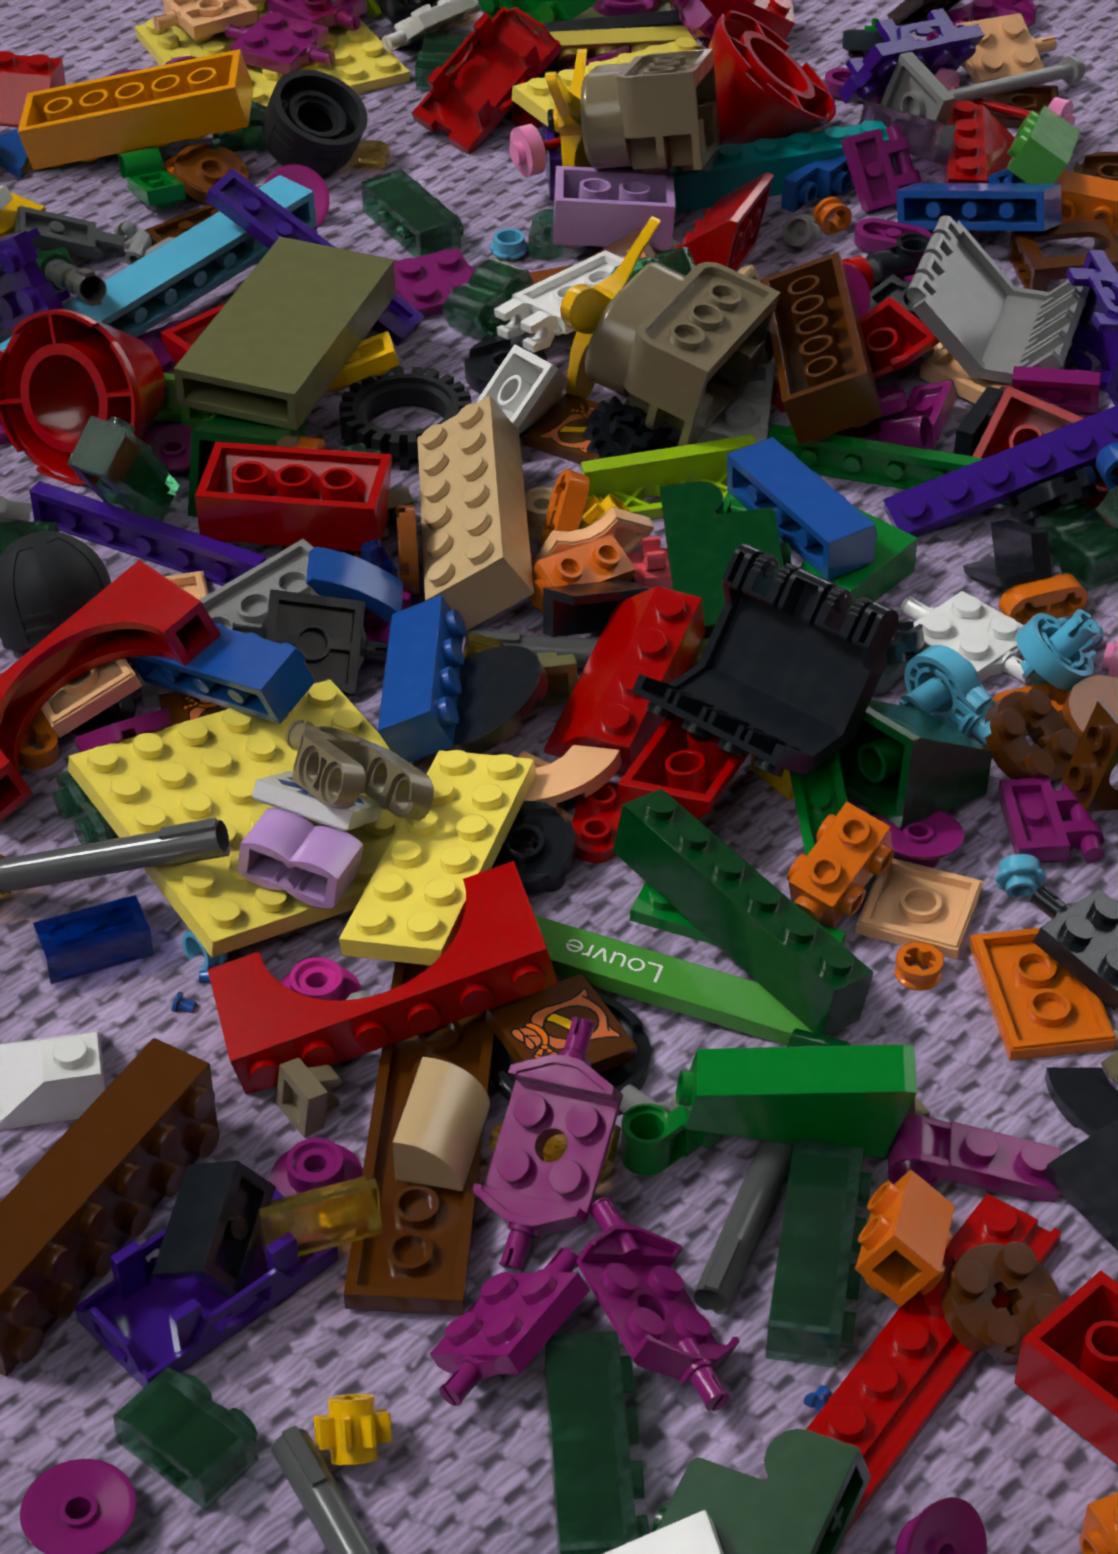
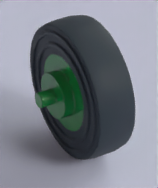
M872 18V25H866L864 29L844 30L843 49L863 51V55H867L875 44L885 42L875 27L879 19Z

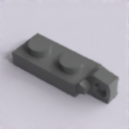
M24 206L17 208L14 234L38 228L40 236L31 240L35 248L51 250L65 247L69 256H79L93 260L122 257L125 236L103 232L96 228V222Z

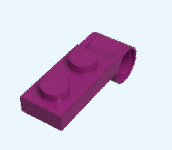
M954 381L914 386L907 400L908 406L902 411L900 418L881 423L879 442L933 450L958 395Z
M907 1115L889 1148L888 1179L891 1183L895 1184L908 1171L912 1170L932 1187L936 1186L940 1178L1026 1200L1056 1202L1061 1193L1044 1176L1047 1164L1061 1155V1148L954 1121L950 1123L921 1115Z

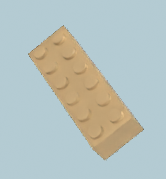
M491 396L484 398L478 403L466 405L457 415L442 424L430 426L417 438L425 601L442 595L451 610L456 609L459 611L465 622L466 631L534 594L519 430Z

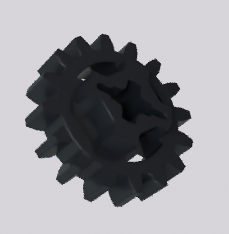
M613 396L609 403L604 400L600 401L584 423L587 428L583 433V438L591 441L586 449L590 453H598L600 456L598 459L676 447V442L667 439L672 432L671 428L660 426L656 431L645 426L647 413L644 412V409L629 405L628 399L622 404L617 396Z

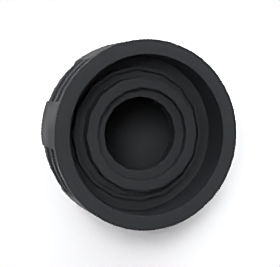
M315 70L293 71L279 79L268 102L263 121L265 144L272 157L280 165L306 166L314 170L321 177L340 170L351 159L366 129L367 111L358 94L340 79Z
M41 531L19 538L1 553L0 638L5 649H32L111 584L103 561L93 549L65 533Z

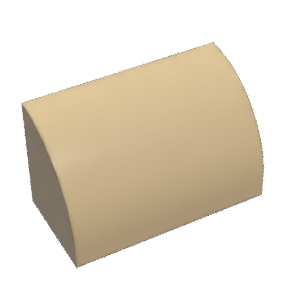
M422 1057L393 1140L395 1180L463 1191L490 1107V1100L486 1090L466 1070L447 1061Z

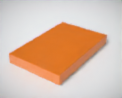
M1040 928L970 935L969 947L1009 1061L1116 1049L1117 1040L1114 1037V1030L1102 1000L1033 942Z

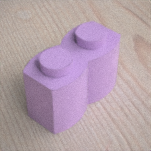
M268 808L240 843L237 872L248 881L260 887L271 890H286L290 895L308 905L319 908H334L359 872L363 843L347 832L330 826H314L306 818L278 808Z

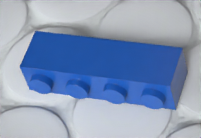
M914 183L896 190L897 222L922 227L926 230H934L939 218L945 215L950 216L956 223L960 221L967 230L1046 231L1062 223L1061 184Z
M771 437L727 454L728 492L748 510L772 508L775 511L779 537L784 542H789V546L824 578L831 580L874 562L877 531L873 521L856 509L842 494L835 491L821 479L818 473L808 468L792 451L787 450L775 438Z
M442 595L396 612L391 617L377 731L389 749L409 763L437 753L439 750L453 747L455 725L459 723L457 700L458 694L462 691L459 677L460 666L464 664L462 652L463 637L466 636L467 631L459 611L456 609L451 610Z
M220 623L214 624L221 636L186 666L159 656L129 657L144 682L278 724L282 723L315 683L305 665V656L294 645L287 642L280 644L266 640L252 632L245 634L231 630Z

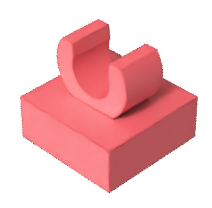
M660 536L641 538V551L627 554L636 568L631 579L632 582L649 587L672 586L667 548L660 549Z

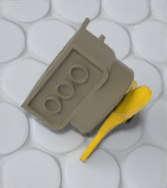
M587 48L578 49L574 75L569 89L565 87L557 72H545L546 82L556 105V109L548 110V127L550 133H555V131L560 133L563 166H592L595 169L632 166L634 170L640 169L642 174L659 173L664 171V169H670V167L679 166L681 171L702 170L721 143L713 49L642 55L635 57L630 63L598 65L586 76L585 67L588 50Z
M651 216L628 254L613 274L594 287L586 284H577L567 290L560 307L562 321L565 325L576 331L570 350V362L567 372V379L569 381L566 384V393L586 398L594 388L595 383L628 398L629 405L644 409V412L647 413L645 421L647 428L656 431L665 422L682 430L678 446L694 444L756 374L781 292L714 262L698 264L687 276L658 262H652L644 266L628 282L634 266L661 223V219Z

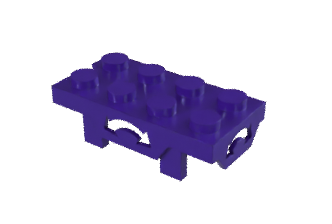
M943 8L930 11L927 14L928 21L903 25L899 28L892 18L880 20L876 23L875 27L885 42L875 44L864 59L859 57L848 60L846 66L852 76L849 77L838 93L845 104L857 101L868 102L875 97L884 96L900 54L912 52L934 76L940 68L957 71L964 61L975 54V47L985 36L984 32L978 24L969 26L960 24L955 27ZM933 29H936L939 35L934 40L926 41L916 40L910 33L915 31L917 36H927Z
M38 228L29 231L25 230L17 234L12 233L0 238V264L2 265L0 269V331L15 327L25 318L38 312L64 309L61 302L71 297L68 290L56 292L52 282H46L36 261L40 257L31 241L40 236Z
M1089 249L1083 268H1068L1066 273L1072 286L1090 287L1086 298L1087 304L1082 309L1079 318L1080 324L1075 330L1071 341L1073 344L1068 351L1078 370L1101 372L1100 389L1106 390L1114 406L1118 405V273L1104 250ZM1079 350H1089V353L1100 361L1101 370H1091V359L1085 354L1080 355Z
M275 1189L246 1287L235 1296L225 1297L194 1277L159 1279L152 1275L157 1257H151L150 1262L145 1257L157 1248L160 1250L167 1229L165 1228L140 1246L133 1241L110 1257L114 1280L75 1306L77 1321L151 1394L339 1260L338 1245L312 1221L304 1227L295 1222L290 1217L289 1201Z

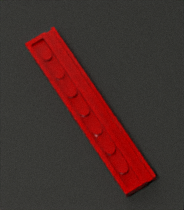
M987 1193L945 1249L942 1263L945 1266V1272L939 1283L925 1295L917 1292L904 1305L899 1307L806 1430L858 1447L870 1473L871 1479L845 1536L980 1353L979 1351L975 1354L966 1348L953 1334L945 1319L942 1309V1293L947 1289L948 1277L946 1276L951 1267L965 1252L975 1246L987 1243L1007 1245L1014 1241L1024 1243L1030 1247L1036 1256V1260L1044 1265L1060 1243L1061 1231L1054 1228L1050 1232L1038 1226V1219ZM998 1292L991 1300L996 1309L1005 1307L1009 1312L1013 1307L1009 1299Z

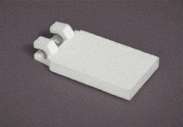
M605 250L513 294L511 300L494 309L495 317L503 321L510 320L507 325L497 327V334L509 340L524 334L525 331L530 334L536 333L532 338L527 337L522 340L523 348L534 353L550 347L555 334L558 336L561 334L567 335L575 331L564 324L560 314L561 302L567 290L577 284H586L594 287L613 274L624 258ZM637 264L634 266L628 282L643 268L642 266Z

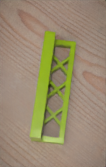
M751 434L581 462L582 475L588 476L590 480L587 499L593 494L597 498L602 496L603 499L609 494H613L625 504L630 512L651 519L663 518L661 502L650 504L642 500L649 496L661 497L660 486L707 481L719 487L725 499L728 493L727 454L755 444L756 440L754 435Z

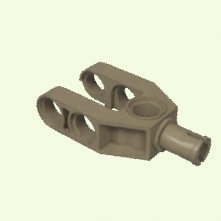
M298 720L289 726L286 732V742L291 749L298 751L293 766L292 781L324 805L349 809L355 804L359 794L365 793L378 802L381 808L389 810L397 817L420 821L429 813L434 797L432 780L428 775L395 752L340 729L325 726L315 727L309 721L304 723L303 720Z

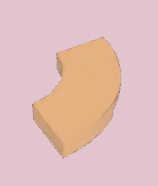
M612 507L601 520L586 528L570 532L552 530L532 561V568H534L537 560L609 535L615 537L626 555L630 554L641 544V538L649 536L654 529V525L649 517Z
M572 745L561 758L548 765L535 768L536 776L524 801L547 803L557 810L556 803L571 799L580 794L585 799L603 787L618 771L622 764L620 750Z

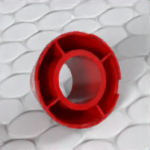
M729 11L726 15L722 14L719 17L708 49L714 50L721 143L719 146L752 143L761 138L776 139L789 137L796 132L808 133L829 123L836 114V105L831 93L808 62H805L801 67L786 52L791 46L779 35L754 18L737 11Z
M53 309L38 312L25 318L12 330L14 334L6 350L0 351V420L16 451L18 453L24 451L39 466L36 468L37 472L70 485L88 484L101 480L112 474L124 463L159 414L165 398V377L161 364L154 352L141 340L84 314L72 310ZM94 383H95L96 388H97L98 396H97L96 391H95ZM52 471H54V472H56V473H59V474H62V475H64V476L70 477V478H66V477H62V476L56 475V474H54Z

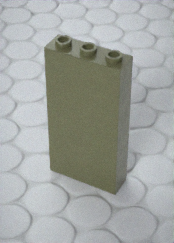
M279 237L174 367L177 405L297 431L350 359L359 343L363 341L395 297V260Z

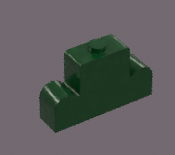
M696 481L660 486L672 588L675 591L702 598L705 634L699 648H705L725 604L722 578L736 548L742 544H748L764 551L766 554H771L778 559L780 563L778 567L781 569L782 565L785 566L787 563H791L789 542L780 543L775 511L772 508L725 513L722 491L713 483Z
M793 1429L785 1431L775 1437L766 1449L764 1457L765 1470L768 1475L766 1480L758 1479L703 1458L692 1459L670 1503H664L658 1510L653 1522L652 1532L706 1510L713 1520L724 1554H837L871 1476L858 1447L809 1430Z

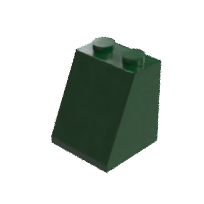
M219 414L192 429L188 516L197 517L195 494L215 442L295 447L301 436L306 437L307 422H303L299 429L295 431Z
M876 700L870 701L854 739L837 751L846 794L875 813L882 815L899 828H904L914 822L924 820L938 811H946L985 795L993 751L922 709Z

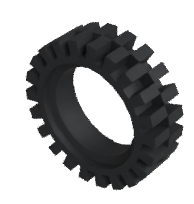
M395 367V375L389 376L388 373L377 376V380L370 376L362 379L361 384L357 382L352 383L349 386L350 392L345 391L343 393L342 402L339 405L341 437L344 440V446L347 450L352 449L353 452L392 454V465L394 462H398L400 470H409V463L417 462L419 468L417 438L429 427L413 431L388 430L370 423V420L375 415L393 407L419 406L440 414L443 420L437 424H442L457 415L466 405L472 403L469 391H465V386L460 381L454 383V377L448 374L439 379V371L430 369L427 375H422V367H413L411 374H404V367Z

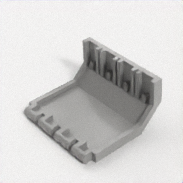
M945 215L940 217L906 295L914 305L912 310L970 377L1012 384L1014 366L1064 369V361L1068 350L1073 344L1071 341L1075 330L1080 324L1079 318L1082 309L1087 304L1086 298L1090 287L1072 286L1069 280L1050 292L1015 287L960 221L956 223L950 216Z

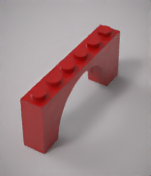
M139 560L0 675V822L33 795V792L20 774L19 752L25 732L41 707L70 681L95 667L114 660L134 656H159L186 666L221 636L200 600Z
M514 861L463 879L466 890L465 913L458 933L452 943L424 972L387 992L353 1000H324L308 997L292 991L276 980L265 967L259 951L207 969L229 1060L244 1093H255L278 1085L279 1065L290 1060L300 1058L307 1068L323 1065L332 1066L559 985L547 947Z

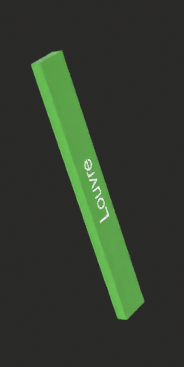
M534 915L547 947L555 975L571 978L583 974L591 986L786 1046L796 1028L812 1032L757 982Z

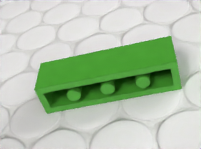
M1045 105L1038 114L1032 110L1020 125L1011 148L1007 152L1012 157L1007 169L1029 184H1054L1069 164L1080 130Z

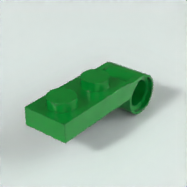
M157 147L119 154L118 162L122 179L127 178V187L131 193L149 207L153 206L154 210L170 209L176 206L175 201L187 199L184 183L164 170L162 157Z
M638 1104L629 1108L622 1117L621 1161L632 1173L642 1176L656 1175L683 1156H689L701 1146L706 1149L715 1146L724 1135L684 1129V1105H680L669 1113L663 1107L655 1104Z

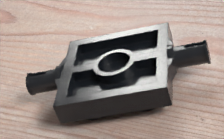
M271 589L267 615L261 627L235 623L232 625V630L245 634L252 632L266 640L280 644L287 642L294 645L305 656V665L315 683L331 679L345 696H355L358 670L364 659L386 662L388 643L366 640L367 636L363 626L365 601Z
M1046 885L1040 886L1030 898V903L1037 906L1052 920L1039 929L1033 942L1113 1010H1116L1118 1008V901L1109 897L1102 890L1097 889L1079 902L1066 904L1051 892Z

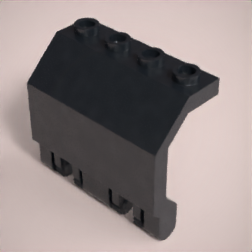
M742 544L734 551L722 578L725 604L699 663L670 684L639 674L632 692L649 701L646 708L648 711L671 721H674L676 715L683 718L684 721L681 728L706 739H709L711 733L720 737L717 743L719 748L745 758L747 752L755 755L756 759L753 765L768 773L782 777L786 769L806 775L854 739L887 665L886 651L898 626L899 615L897 611L880 603L873 602V600L866 597H860V599L853 602L851 607L853 596L848 589L804 569H799V567L791 563H787L785 566L782 565V568L779 569L778 565L780 563L775 556L766 554L764 551L751 545Z

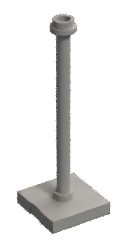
M912 52L903 53L899 56L877 115L888 127L900 124L904 138H909L912 148L910 151L917 157L922 158L932 154L953 103L972 101L1061 79L1067 84L1076 83L1085 74V64L1079 57L1067 56L1057 66L948 91Z

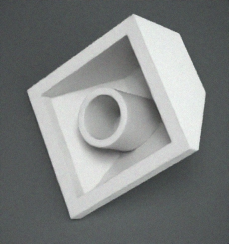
M514 344L475 403L491 396L519 430L520 434L536 423L560 400L563 389L569 380L553 364Z
M99 1030L0 1044V1130L78 1119L105 1090Z

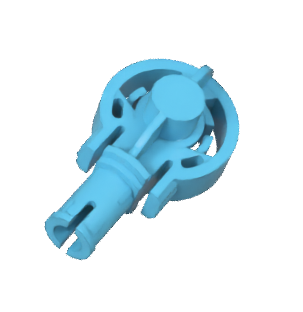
M1078 609L1069 620L1065 617L1057 619L1045 613L1034 615L1016 635L1018 647L1025 658L1021 663V668L1024 672L1022 677L1024 679L1029 678L1036 684L1048 682L1058 689L1070 691L1080 680L1089 677L1094 672L1093 660L1096 659L1097 655L1094 648L1103 641L1104 631L1102 626L1099 627L1098 622L1090 619L1092 616L1081 609Z
M943 645L930 646L907 663L904 674L908 694L901 697L902 700L899 701V705L922 709L966 736L973 734L987 746L985 737L991 734V719L985 723V718L990 707L995 704V701L980 683L977 671L972 663L955 650Z

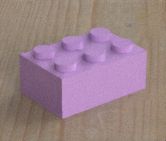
M556 166L553 244L562 245L569 249H578L583 246H597L605 249L637 229L643 230L651 216L661 219V223L650 239L649 244L655 253L661 250H672L675 218L673 172L662 171L659 173L642 174L640 170Z

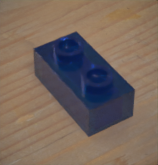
M136 895L33 923L38 951L51 984L154 955L150 927Z

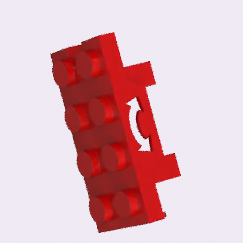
M503 6L492 20L490 15L484 12L473 25L474 31L468 35L443 66H438L427 78L430 92L412 111L414 121L432 133L436 130L444 131L449 135L450 144L467 154L476 151L516 104L512 101V87L526 83L532 78H538L562 50L560 41L551 35L544 24L516 7L507 9ZM470 45V50L466 52L465 49ZM455 65H457L452 71L448 72V75H446V72L449 70L451 66L454 67Z

